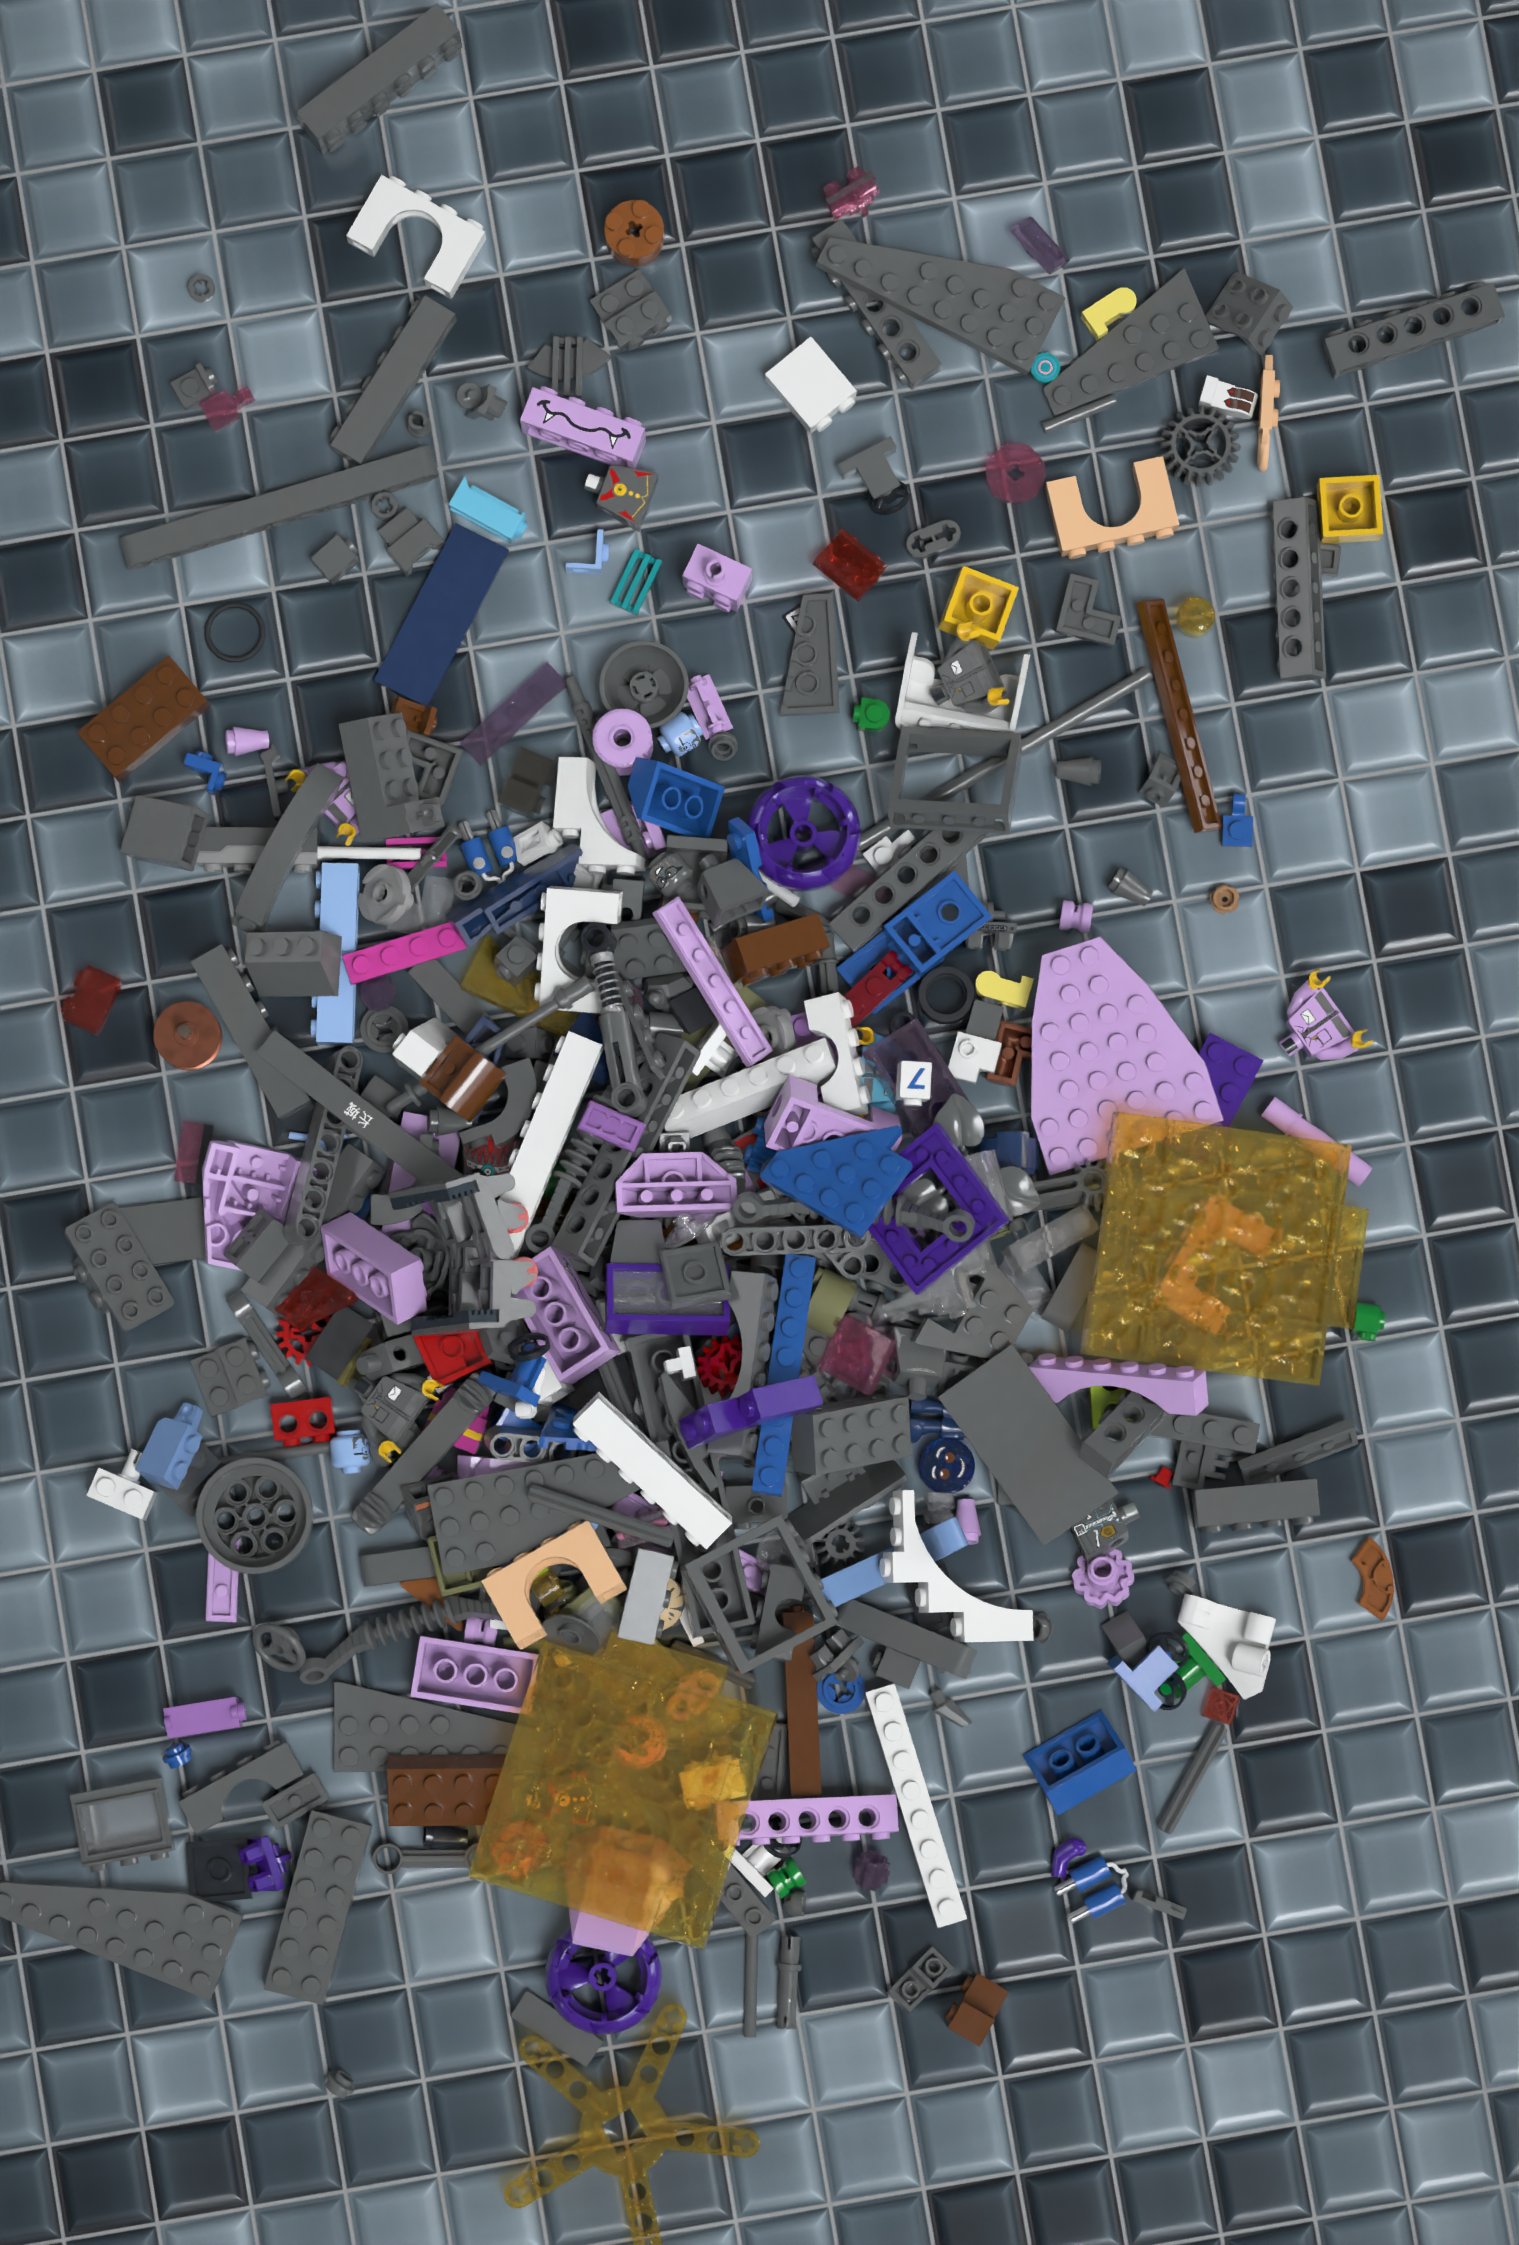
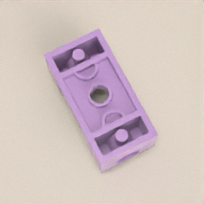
M789 1074L764 1123L766 1147L776 1151H783L824 1142L830 1135H838L842 1138L892 1126H901L899 1116L871 1106L866 1118L863 1119L818 1102L816 1084ZM902 1134L890 1149L891 1151L896 1152L902 1140Z

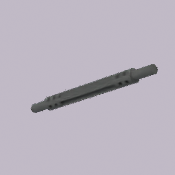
M571 676L565 679V683L575 705L573 711L627 846H631L633 852L645 859V871L649 870L650 861L642 844L644 838L616 768L602 761L594 749L592 737L597 720L591 705L585 701L576 676Z

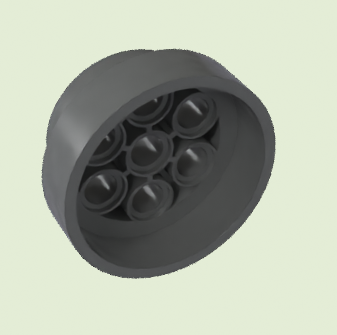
M256 1457L233 1461L213 1474L200 1494L196 1510L198 1532L207 1551L224 1566L239 1573L251 1575L271 1573L284 1568L294 1561L307 1545L314 1522L312 1500L307 1488L299 1477L289 1468L276 1461ZM267 1481H272L277 1485V1492L271 1498L263 1497L260 1492L262 1484ZM234 1486H245L247 1496L243 1501L235 1502L231 1499L230 1492ZM290 1505L294 1507L295 1517L292 1521L283 1522L280 1520L279 1510L283 1506ZM255 1509H260L265 1513V1520L259 1526L251 1525L248 1519L250 1512ZM231 1513L234 1516L235 1524L231 1529L223 1530L219 1527L218 1520L222 1514ZM273 1533H278L283 1537V1545L278 1550H270L267 1546V1538ZM243 1537H249L253 1542V1548L247 1554H240L236 1549L237 1541Z

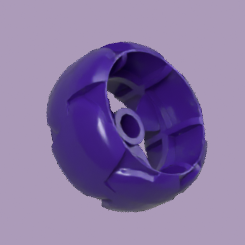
M792 776L775 782L774 785L763 791L757 798L747 820V825L755 831L762 866L758 870L772 883L793 891H815L838 881L852 866L860 846L861 828L854 804L838 786L815 776ZM811 799H813V802L824 804L832 811L837 819L839 831L817 832L814 824L807 821ZM784 804L785 809L795 821L790 829V838L769 845L767 837L768 824L775 811L779 810ZM802 831L808 832L810 840H805V842L798 841L797 833L802 835ZM815 846L828 857L825 863L811 869L793 868V865L789 864L795 852L808 853Z
M570 1927L554 1944L546 1964V1989L556 2011L566 2022L575 2028L592 2034H615L638 2024L654 2006L662 1983L661 1961L652 1941L647 1937L634 1954L640 1966L641 1978L638 1991L633 1997L625 1989L615 1984L618 1976L615 1967L629 1956L605 1951V1961L595 1964L591 1970L575 1962H569L575 1951L581 1946L572 1944ZM602 1968L609 1970L608 1976L611 1977V1981L608 1984L606 1981L604 1985L597 1982L598 1977L595 1976L597 1969L599 1972L602 1971ZM588 1983L598 1991H605L609 2012H594L583 2007L576 2001L570 1991L583 1987Z

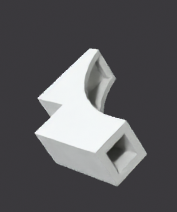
M559 757L553 828L562 833V837L578 839L581 834L580 848L583 853L582 856H579L578 864L586 868L588 873L604 875L606 870H617V874L628 876L634 875L635 871H645V859L619 844L609 832L601 817L596 799V766L594 762L585 757Z

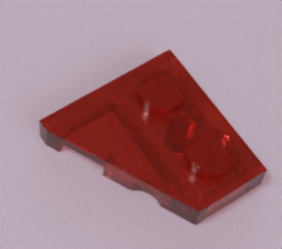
M315 1267L275 1311L280 1318L301 1330L355 1303L358 1297L353 1291Z

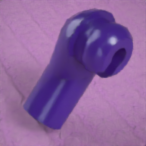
M1069 1838L1054 1850L1051 1876L1066 1878L1068 1861L1076 1856H1083L1086 1852V1844L1083 1840Z

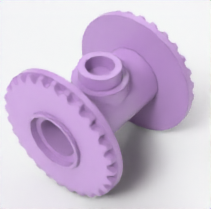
M615 709L604 714L594 727L592 737L594 749L602 761L616 768L618 775H631L636 757L651 759L653 753L651 728L646 719L639 713L630 709ZM621 738L630 740V743L623 747L616 744Z

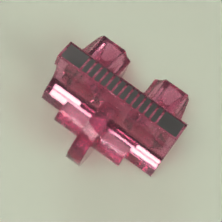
M857 166L846 175L850 183L849 185L841 189L837 182H831L823 188L830 214L834 220L846 213L848 216H851L857 211L864 218L869 215L866 206L874 202L873 197L880 193L873 173L871 171L866 173Z

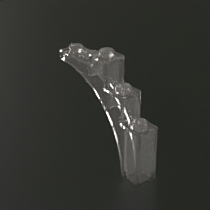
M987 1150L964 1156L1009 1219L1013 1221L995 1150ZM986 1240L920 1295H915L911 1290L901 1298L877 1307L880 1319L891 1318V1322L894 1323L909 1319L908 1313L917 1310L919 1315L935 1311L938 1312V1316L949 1314L950 1320L968 1315L966 1309L976 1307L968 1276L985 1273V1266L995 1264L989 1240Z

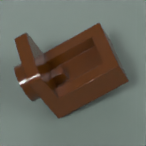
M401 697L394 698L390 714L402 712L407 730L423 736H429L434 731L437 724V716H435L437 712L436 707L423 706Z

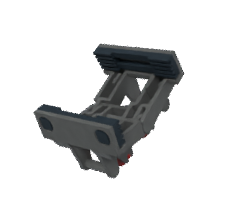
M478 1172L422 1182L388 1193L393 1210L405 1209L430 1201L445 1245L450 1248L448 1316L411 1318L412 1336L451 1335L505 1328V1324L509 1323V1321L529 1318L535 1314L536 1304L532 1300L511 1297V1295L518 1294V1291L523 1287L532 1285L538 1275L537 1266L532 1259L519 1257L510 1260V1257L515 1256L509 1234L522 1232L526 1228L529 1221L528 1211L520 1203L514 1202L509 1204L502 1200L494 1199L503 1193L513 1190L515 1179L511 1174L483 1176Z

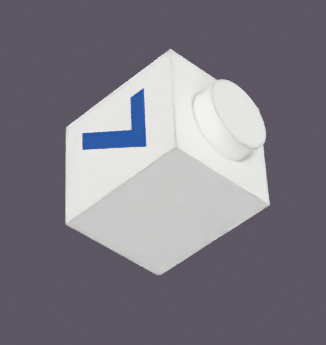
M900 1061L897 1064L896 1100H903L904 1106L920 1107L922 1102L930 1099L932 1063Z

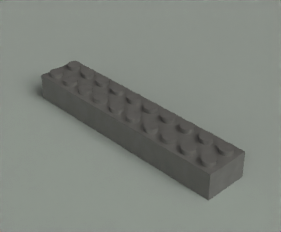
M645 1334L627 1338L625 1341L626 1352L646 1436L653 1443L669 1440L672 1460L704 1489L689 1467L675 1439L664 1408L658 1381L660 1375L665 1372L664 1361L677 1358L676 1350L678 1348L690 1346L696 1377L691 1380L682 1381L680 1373L669 1374V1376L695 1411L705 1405L689 1335ZM709 1454L703 1459V1462L720 1483L709 1495L730 1514L717 1456ZM668 1521L667 1529L675 1534L671 1547L672 1551H674V1560L679 1561L677 1573L692 1638L712 1635L714 1632L680 1567L736 1538L733 1523L705 1549L701 1544L698 1546L694 1545L685 1536L686 1530L679 1523L673 1525ZM736 1548L700 1567L731 1629L734 1630L755 1624L739 1549Z

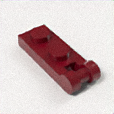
M891 950L843 996L846 1000H850L853 1007L854 1017L850 1018L852 1028H856L914 972L909 965L904 966L898 959L899 955L894 950ZM888 967L896 974L891 981L883 974Z

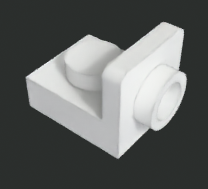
M542 821L513 837L517 861L523 866L547 853L552 855L562 849L561 845L563 844L560 833Z

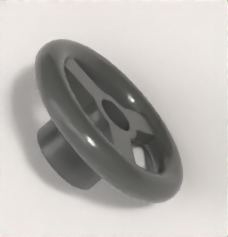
M267 1623L259 1625L254 1630L252 1636L254 1648L267 1664L283 1672H296L304 1665L306 1661L305 1650L300 1643L298 1634L292 1628ZM264 1633H271L273 1642L270 1645H263L261 1637ZM276 1654L278 1656H283L291 1663L282 1662L273 1657L272 1655Z

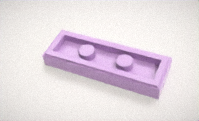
M239 1539V1540L237 1541V1543H236V1549H237V1551H238L239 1553H240V1539ZM210 1553L208 1554L206 1621L237 1622L239 1572L224 1566Z

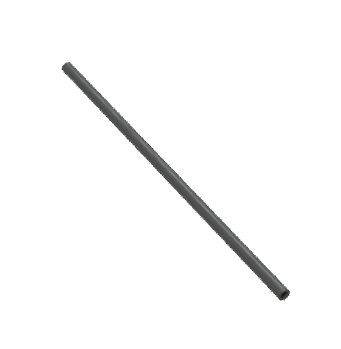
M1147 667L1142 668L1021 740L1022 756L1153 680ZM993 756L920 800L946 802L1007 766L1008 757ZM889 818L861 834L858 853L900 828H890ZM824 855L802 869L818 867L825 863L828 857ZM769 892L765 901L766 906L776 902L779 897ZM711 922L709 926L714 935L718 936L729 929V922L716 928Z

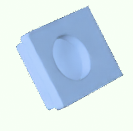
M597 529L596 563H566V573L602 575L603 562H608L609 544H604V529Z

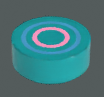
M1050 353L1038 354L1030 369L1031 376L1040 384H1049L1060 373L1059 360Z

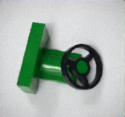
M1188 1632L1181 1636L1189 1647L1188 1660L1183 1667L1177 1669L1158 1687L1159 1694L1166 1698L1168 1704H1162L1159 1707L1160 1709L1174 1710L1184 1702L1187 1691L1205 1676L1214 1687H1218L1226 1680L1224 1675ZM1174 1696H1175L1177 1699L1181 1697L1179 1703L1173 1705V1704H1174Z

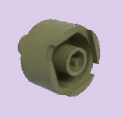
M819 1267L813 1277L812 1295L810 1297L806 1326L832 1338L858 1284L827 1268L822 1269Z

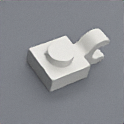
M909 830L900 835L893 843L886 836L864 852L863 856L874 871L878 873L887 865L890 867L895 865L900 860L898 855L907 846L914 844L916 839Z

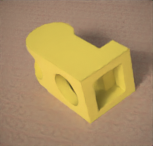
M1128 288L1116 289L1082 311L1081 320L1097 342L1108 334V325L1118 318H1126L1135 310V293Z
M984 971L976 979L975 990L981 998H992L999 1001V1004L1025 1011L1034 979L1022 976L1021 982L1017 983L1000 978L993 971Z

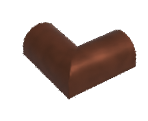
M1000 1021L996 1042L1002 1043L995 1073L988 1072L986 1080L1003 1086L1015 1087L1022 1058L1032 1060V1028Z

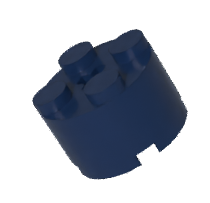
M1004 1131L996 1132L995 1137H987V1133H984L982 1141L977 1145L979 1169L983 1171V1174L988 1179H993L995 1172L1006 1166H1016L1023 1169L1029 1176L1035 1175V1171L1038 1170L1037 1134L1029 1135V1132Z

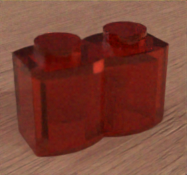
M88 965L85 971L81 969L74 982L77 990L72 998L69 996L66 998L61 1009V1013L64 1014V1022L98 1037L122 988V980Z

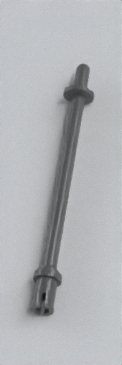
M584 974L567 987L556 989L552 1000L474 1049L484 1056L556 1010L560 1008L571 1009L573 1003L590 992L595 991V988ZM407 1082L404 1084L407 1091L386 1105V1111L393 1114L413 1101L419 1107L422 1105L420 1097L429 1091L421 1084L413 1087Z

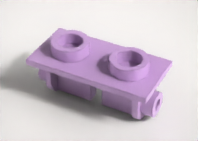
M708 674L703 677L698 675L690 679L687 699L703 731L705 740L710 739L712 735L718 732H726L733 729L710 675Z

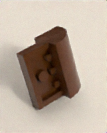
M455 1035L419 1084L458 1115L471 1122L507 1076V1073L459 1036Z

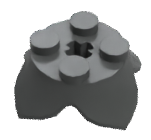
M423 1213L413 1221V1230L411 1232H398L389 1238L421 1259L424 1266V1271L422 1272L423 1281L428 1296L436 1290H445L449 1286L450 1248L445 1245L438 1223L431 1216Z

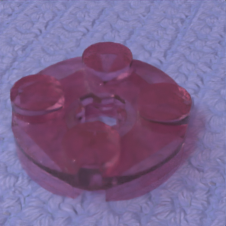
M1021 443L1006 444L996 451L987 463V485L992 495L1009 504L1025 503L1034 499L1044 485L1046 476L1045 464L1039 455L1034 452V449L1028 445ZM1013 466H1018L1019 471L1024 472V477H1019L1018 481H1013L1012 477L1007 475V471H1012Z

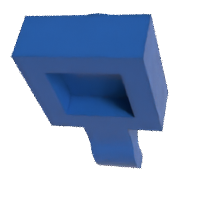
M1233 794L1232 816L1223 815L1222 846L1252 847L1253 816H1244L1246 794Z

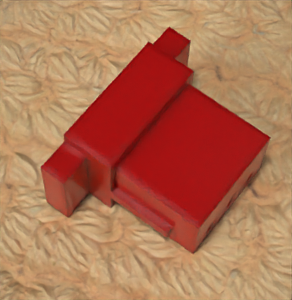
M1163 1466L1157 1476L1154 1477L1152 1475L1150 1480L1161 1488L1170 1490L1171 1486L1168 1484L1174 1472Z

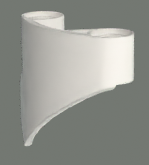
M1185 1594L1178 1617L1179 1624L1185 1628L1212 1658L1243 1699L1262 1692L1270 1664L1271 1654L1268 1648L1276 1619Z

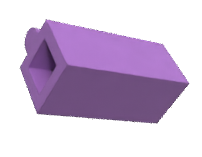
M238 1697L163 1708L168 1739L243 1727L242 1721L247 1720L245 1703H239Z

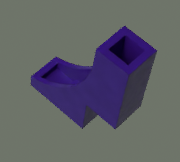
M815 1375L754 1388L739 1397L706 1404L679 1420L682 1438L686 1441L688 1449H693L758 1425L809 1413L823 1405Z

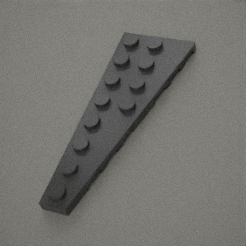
M334 1682V1772H387L389 1756L511 1754V1771L578 1770V1739L342 1682Z

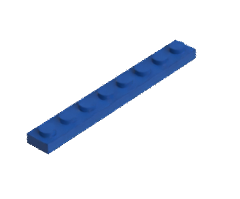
M797 1254L785 1255L766 1386L799 1379L816 1257ZM793 1416L761 1425L751 1493L782 1497Z

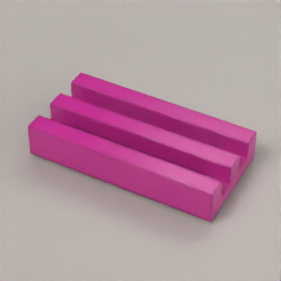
M439 837L386 839V847L433 845ZM421 849V856L425 855L426 849ZM447 851L441 857V861L437 862L432 868H447ZM387 859V865L396 866L401 869H413L419 862H393V859Z

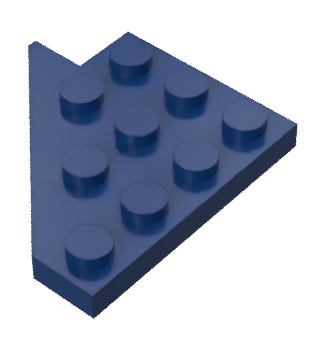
M897 1125L778 1151L760 1174V1178L763 1182L861 1239L913 1166L910 1161L890 1150L903 1133L901 1127Z

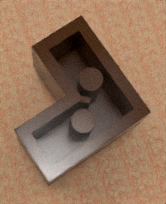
M976 1972L974 1977L967 1976L960 1988V1992L964 1993L958 2004L955 2002L951 2004L944 2018L948 2020L946 2024L948 2029L980 2047L1009 1991Z

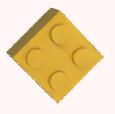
M1379 475L1319 478L1316 487L1317 501H1319L1320 543L1380 541L1383 535Z
M963 566L956 576L938 629L958 636V625L972 620L971 631H980V636L973 638L972 641L976 640L985 643L988 649L994 650L1000 642L1019 587Z

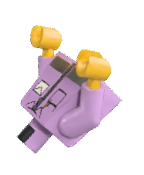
M334 761L323 763L321 765L343 776L336 798L326 810L325 815L338 827L335 838L342 834L346 835L348 838L345 845L349 846L354 837L360 832L347 764L345 762L339 764ZM315 765L301 771L293 770L289 773L285 781L293 779L297 782L291 789L292 792L299 790Z
M1317 968L1310 974L1309 980L1294 993L1287 1009L1289 1020L1286 1022V1026L1292 1034L1280 1041L1279 1045L1288 1057L1303 1048L1309 1058L1316 1056L1320 1060H1337L1345 1058L1356 1052L1359 1048H1365L1373 1044V1040L1366 1043L1361 1040L1362 1033L1367 1032L1368 1029L1354 1032L1324 990L1323 986L1330 981V976L1324 981L1318 980L1317 972L1322 968Z

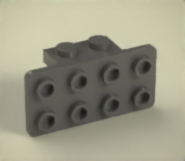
M110 1203L65 1229V1236L77 1254V1258L72 1263L76 1279L87 1287L90 1292L88 1297L93 1307L100 1309L103 1315L111 1311L123 1331L127 1332L174 1305L173 1297L116 1204Z
M895 1460L817 1476L804 1473L798 1479L811 1501L789 1514L788 1519L805 1544L817 1542L838 1525L847 1523L852 1516L861 1510L873 1506L884 1495L898 1490L907 1481L908 1477Z

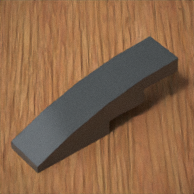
M664 1372L660 1375L658 1381L664 1408L672 1431L689 1467L704 1490L709 1494L720 1483L703 1462V1459L710 1454L707 1453L708 1447L705 1444L697 1448L688 1449L680 1431L681 1425L679 1420L694 1412L695 1409L667 1372Z

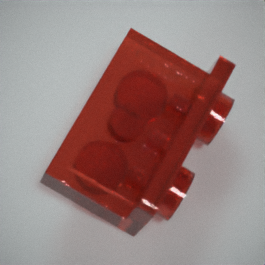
M840 529L833 541L813 562L816 568L858 602L879 581L887 567L878 555L870 552L859 543L855 536L847 533L844 529Z

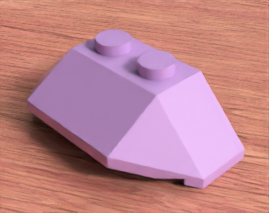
M703 1152L642 1153L615 1182L616 1213L640 1218L705 1216L733 1211V1204L737 1198L736 1178L730 1173L728 1174Z

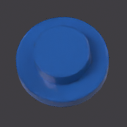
M181 1742L176 1743L165 1750L166 1755L163 1756L162 1760L165 1764L168 1763L170 1769L177 1768L192 1759L190 1754L192 1749L190 1745L183 1746Z

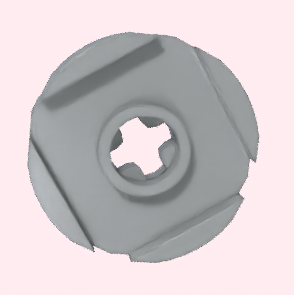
M380 864L372 868L364 877L362 883L366 885L363 894L359 893L358 904L362 915L366 919L376 924L388 926L397 921L404 914L405 910L412 907L414 896L411 893L410 880L403 869ZM385 889H386V890H387L386 898H385L384 900H382V898H383L384 895H385Z
M766 1006L757 1008L751 1013L773 1049V1052L761 1059L763 1062L798 1048L791 1024V1015L787 1009Z

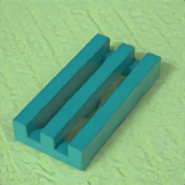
M635 549L610 604L638 616L662 565V560L655 559L651 555L644 554L640 550ZM641 559L643 561L624 601L621 602L619 601L620 596L637 560ZM648 564H651L653 568L635 606L632 607L629 605Z

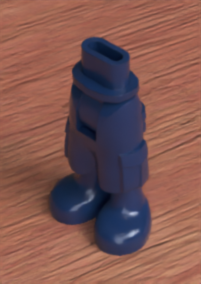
M929 1397L921 1401L909 1399V1413H936L942 1415L941 1420L910 1416L912 1444L918 1442L921 1436L928 1433H939L941 1440L959 1441L967 1438L941 1401Z

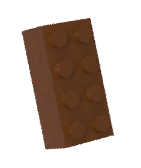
M168 655L77 733L120 783L210 707V704Z
M511 1754L389 1756L387 1765L389 1826L511 1825Z

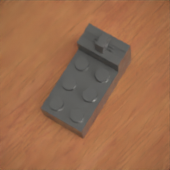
M402 712L339 724L362 843L445 827L439 797L419 800L418 784L415 780L412 754L409 750L406 735L407 728Z

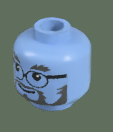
M679 712L671 721L659 727L661 736L657 737V740L665 753L672 751L674 755L680 757L700 745V736L703 735V731L692 714L687 716L684 712Z
M360 1430L336 1432L337 1437L330 1440L332 1465L335 1468H342L343 1474L361 1473V1467L368 1465L371 1460L367 1436L362 1435Z

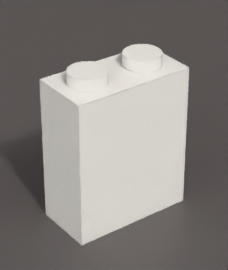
M812 337L808 338L765 373V381L810 434L815 430L821 432L826 429L833 421L831 417L839 411L842 414L845 413L856 403L854 399L856 398L857 390Z

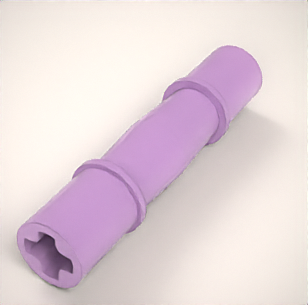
M1274 1097L1261 1115L1284 1132L1285 1136L1290 1135L1308 1151L1330 1164L1333 1171L1336 1170L1358 1187L1373 1169V1167L1349 1151L1348 1147L1344 1149L1325 1132L1301 1118L1303 1116L1301 1113H1297L1277 1097Z

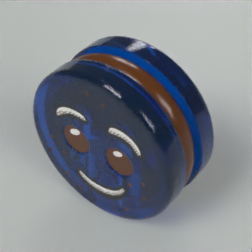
M941 1438L933 1441L924 1449L919 1460L921 1480L931 1491L942 1495H951L962 1491L970 1483L975 1472V1460L972 1452L964 1443L953 1438Z

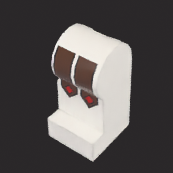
M1207 375L1198 407L1204 406V409L1207 410L1215 408L1218 413L1242 419H1251L1258 394L1248 389L1218 381V378Z

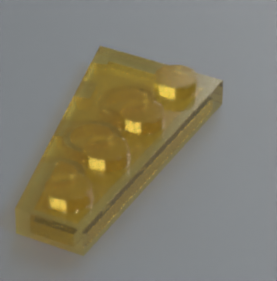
M486 935L460 989L523 1018L539 1008V1001H535L536 983H541V980L532 971L515 988L508 981H503L493 968L495 956L502 949L494 943L493 939ZM556 1010L535 1025L559 1036H564L581 1012Z

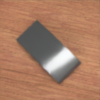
M932 1946L886 1993L909 2014L954 1967Z

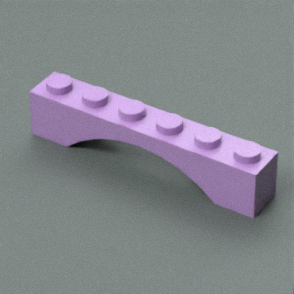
M1052 1353L1041 1354L1028 1365L1054 1403L1060 1402L1067 1395L1079 1389L1091 1386H1115L1126 1388L1145 1396L1169 1414L1196 1416L1209 1405L1205 1370H1195L1192 1366L1173 1368L1166 1367L1162 1363L1140 1365L1136 1361L1117 1363L1111 1362L1107 1358L1084 1360L1081 1356L1062 1358L1056 1357Z

